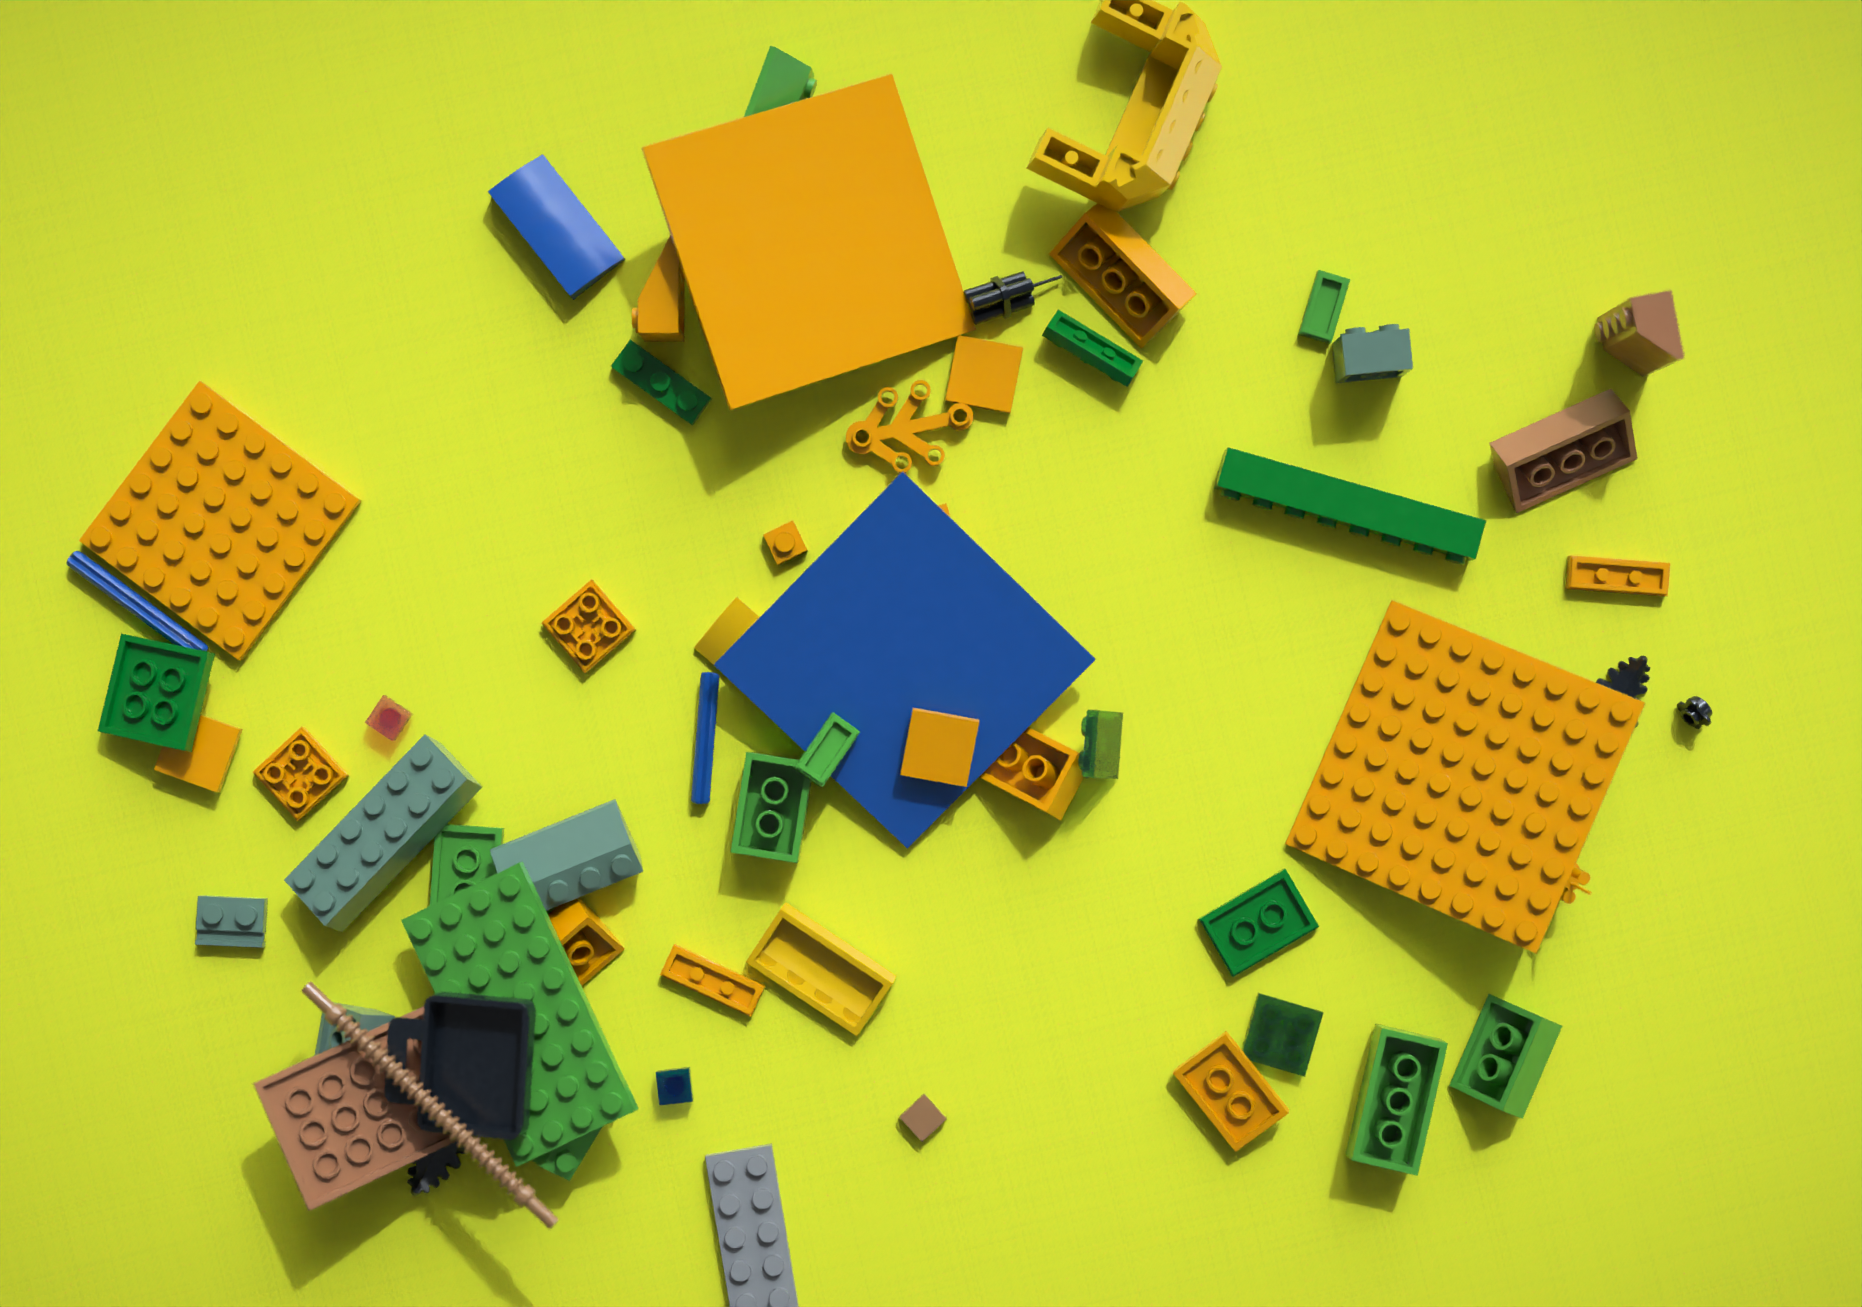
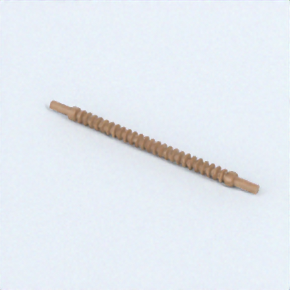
M309 982L302 989L301 992L325 1014L324 1019L331 1026L336 1024L338 1026L337 1032L344 1031V1038H351V1045L357 1044L359 1046L358 1052L364 1051L366 1059L372 1058V1065L376 1066L378 1064L380 1066L379 1072L385 1071L387 1073L386 1079H394L393 1085H400V1092H407L409 1094L407 1099L411 1100L413 1098L416 1101L414 1103L416 1107L422 1106L421 1112L423 1114L428 1112L430 1114L429 1120L435 1119L437 1121L436 1127L442 1126L444 1134L450 1133V1140L456 1139L458 1141V1148L463 1146L465 1154H472L471 1160H478L480 1162L478 1167H485L487 1169L486 1175L493 1174V1181H500V1188L506 1187L508 1189L507 1195L513 1194L515 1196L513 1200L520 1207L525 1206L549 1230L558 1222L559 1219L534 1196L535 1190L530 1185L524 1186L522 1178L517 1180L515 1178L516 1172L510 1173L508 1171L509 1165H501L502 1159H495L493 1157L495 1152L491 1151L489 1153L486 1150L487 1144L482 1146L479 1143L481 1140L479 1137L473 1138V1131L467 1132L465 1130L466 1124L460 1125L458 1123L459 1117H451L452 1111H445V1104L439 1105L437 1103V1096L430 1097L431 1091H424V1084H417L415 1082L417 1077H410L408 1069L402 1070L403 1064L401 1062L396 1064L394 1062L395 1056L389 1057L387 1055L388 1049L382 1050L380 1042L374 1043V1036L368 1037L366 1035L367 1029L361 1030L359 1028L360 1022L353 1023V1016H347V1010L341 1004L335 1005L312 982Z

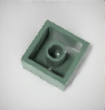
M1399 324L1379 326V330L1373 332H1366L1365 327L1349 328L1332 343L1336 383L1398 378L1413 369L1409 328L1399 329Z

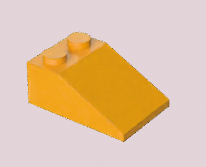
M671 235L638 298V308H632V328L636 329V333L641 336L644 342H684L685 276Z
M1028 727L979 778L1061 821L1092 761L1079 752Z

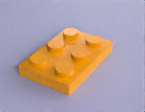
M1227 1031L1173 1071L1175 1077L1235 1152L1289 1114L1288 1107Z

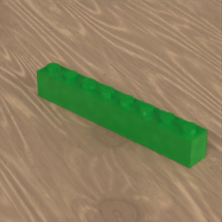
M1229 447L1224 450L1214 489L1221 491L1220 496L1227 499L1239 501L1242 496L1252 499V505L1262 509L1272 510V506H1277L1285 509V515L1298 519H1304L1305 515L1316 517V523L1322 526L1336 528L1337 524L1350 527L1348 532L1361 537H1368L1369 533L1382 536L1381 542L1400 547L1401 542L1414 545L1413 551L1432 556L1433 551L1446 554L1445 560L1461 565L1465 564V560L1471 561L1476 559L1486 520Z

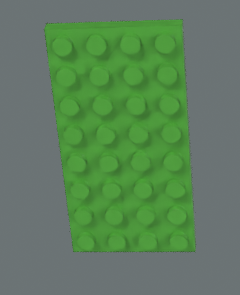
M519 862L401 920L435 994L439 992L520 998L528 999L535 1005L536 1018L529 1127L524 1134L516 1139H503L516 1167L639 1109L523 862Z

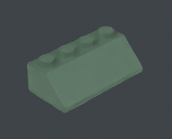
M616 799L490 849L497 873L519 862L524 863L546 911L643 872L640 853Z

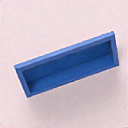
M544 155L525 164L488 191L573 300L625 260L620 251Z

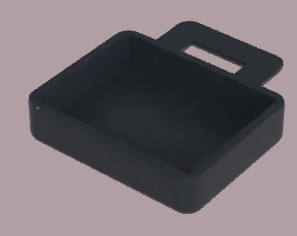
M439 992L428 997L425 1001L423 1019L396 1017L389 1022L387 1049L389 1052L387 1055L389 1057L395 1056L394 1062L396 1064L401 1062L403 1064L402 1070L405 1071L408 1039L422 1040L419 1084H424V1091H431L430 1097H438L437 1103L439 1105L445 1104V1111H452L451 1117H459L458 1123L460 1125L466 1124L465 1130L467 1132L472 1130V1136L512 1140L527 1131L530 1116L536 1008L530 1000ZM385 1072L384 1094L386 1099L392 1103L414 1105L416 1101L413 1098L408 1100L407 1096L409 1094L407 1092L401 1093V1086H394V1079H386L387 1073ZM419 1105L417 1114L419 1127L426 1132L443 1133L444 1128L442 1126L436 1127L437 1121L435 1119L429 1120L430 1114L428 1112L423 1114L421 1112L422 1106Z

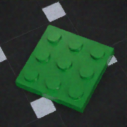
M121 633L98 732L192 752L215 654Z

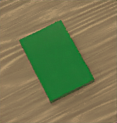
M1285 868L1198 918L1232 977L1319 927Z

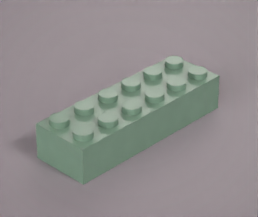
M424 734L284 881L324 926L343 932L475 796L482 786L442 743Z

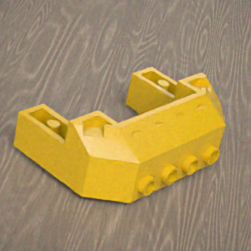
M1100 0L1091 23L1150 52L1107 152L1103 155L1047 128L1038 140L1026 169L1115 212L1158 198L1167 189L1172 190L1180 175V172L1177 170L1181 161L1187 158L1192 148L1193 142L1190 140L1194 131H1198L1204 120V107L1207 102L1211 101L1217 90L1218 84L1215 82L1222 68L1205 23L1181 1L1172 10L1153 0Z

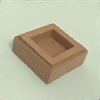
M925 1093L899 1116L921 1142L947 1120L946 1116Z

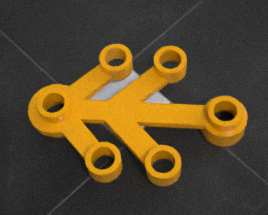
M918 380L912 384L911 394L892 424L878 427L887 409L894 407L898 402L897 392L891 387H885L880 390L878 402L865 421H857L848 428L846 442L848 447L857 454L875 453L892 464L894 470L898 473L902 471L904 473L908 472L912 466V459L907 453H896L882 443V440L895 438L923 456L929 465L938 466L944 461L945 454L943 449L937 445H929L915 436L914 433L947 426L956 431H964L973 422V412L968 405L957 403L952 405L946 413L910 420L921 402L928 399L931 392L930 386L926 381ZM918 385H923L927 389V393L922 397L914 393V389ZM885 392H891L895 398L892 403L886 404L882 401L881 397ZM962 410L966 413L967 418L963 422H957L954 419V413ZM860 431L868 433V441L859 443L856 440L857 433ZM931 450H938L941 458L937 462H932L928 458V453ZM905 457L909 462L908 466L904 469L898 468L895 464L897 458Z

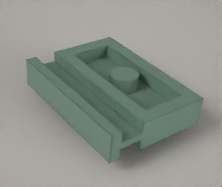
M198 896L197 939L195 940V945L265 947L268 898Z

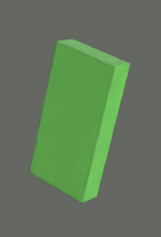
M1321 270L1317 271L1298 335L1331 344L1350 279Z
M832 712L800 757L794 769L820 788L823 787L860 731Z

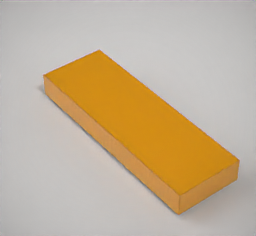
M1570 555L1567 561L1566 589L1666 597L1668 596L1670 563Z
M677 944L673 945L660 973L661 976L750 1017L766 986Z

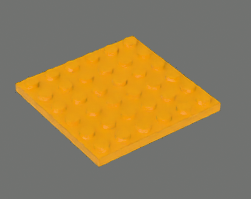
M199 381L79 541L237 660L242 661L361 503V500L205 383Z

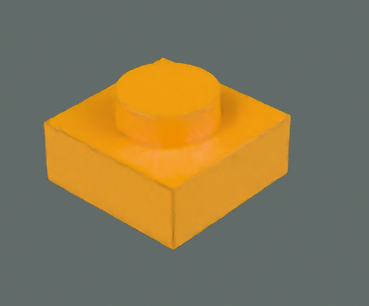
M793 520L763 534L777 565L808 551Z

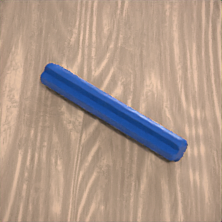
M703 672L700 678L691 801L695 804H708L710 802L719 675L712 672Z

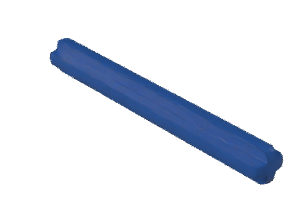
M74 551L66 562L67 566L171 643L207 652L208 646L82 552Z

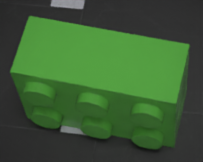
M746 752L731 853L794 863L799 862L812 781L794 769L799 759Z

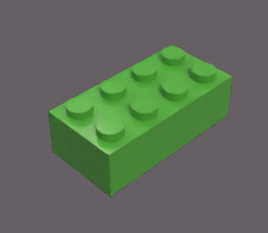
M1375 1023L1346 1149V1155L1352 1161L1418 1176L1448 1045L1447 1042L1440 1038Z

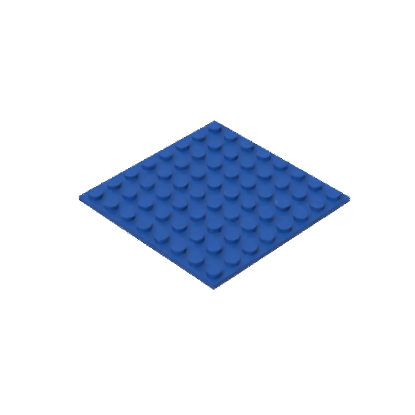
M902 471L714 663V666L804 751L832 712L859 730V735L841 759L831 777L908 848L1096 659ZM912 708L979 719L967 787L900 775Z

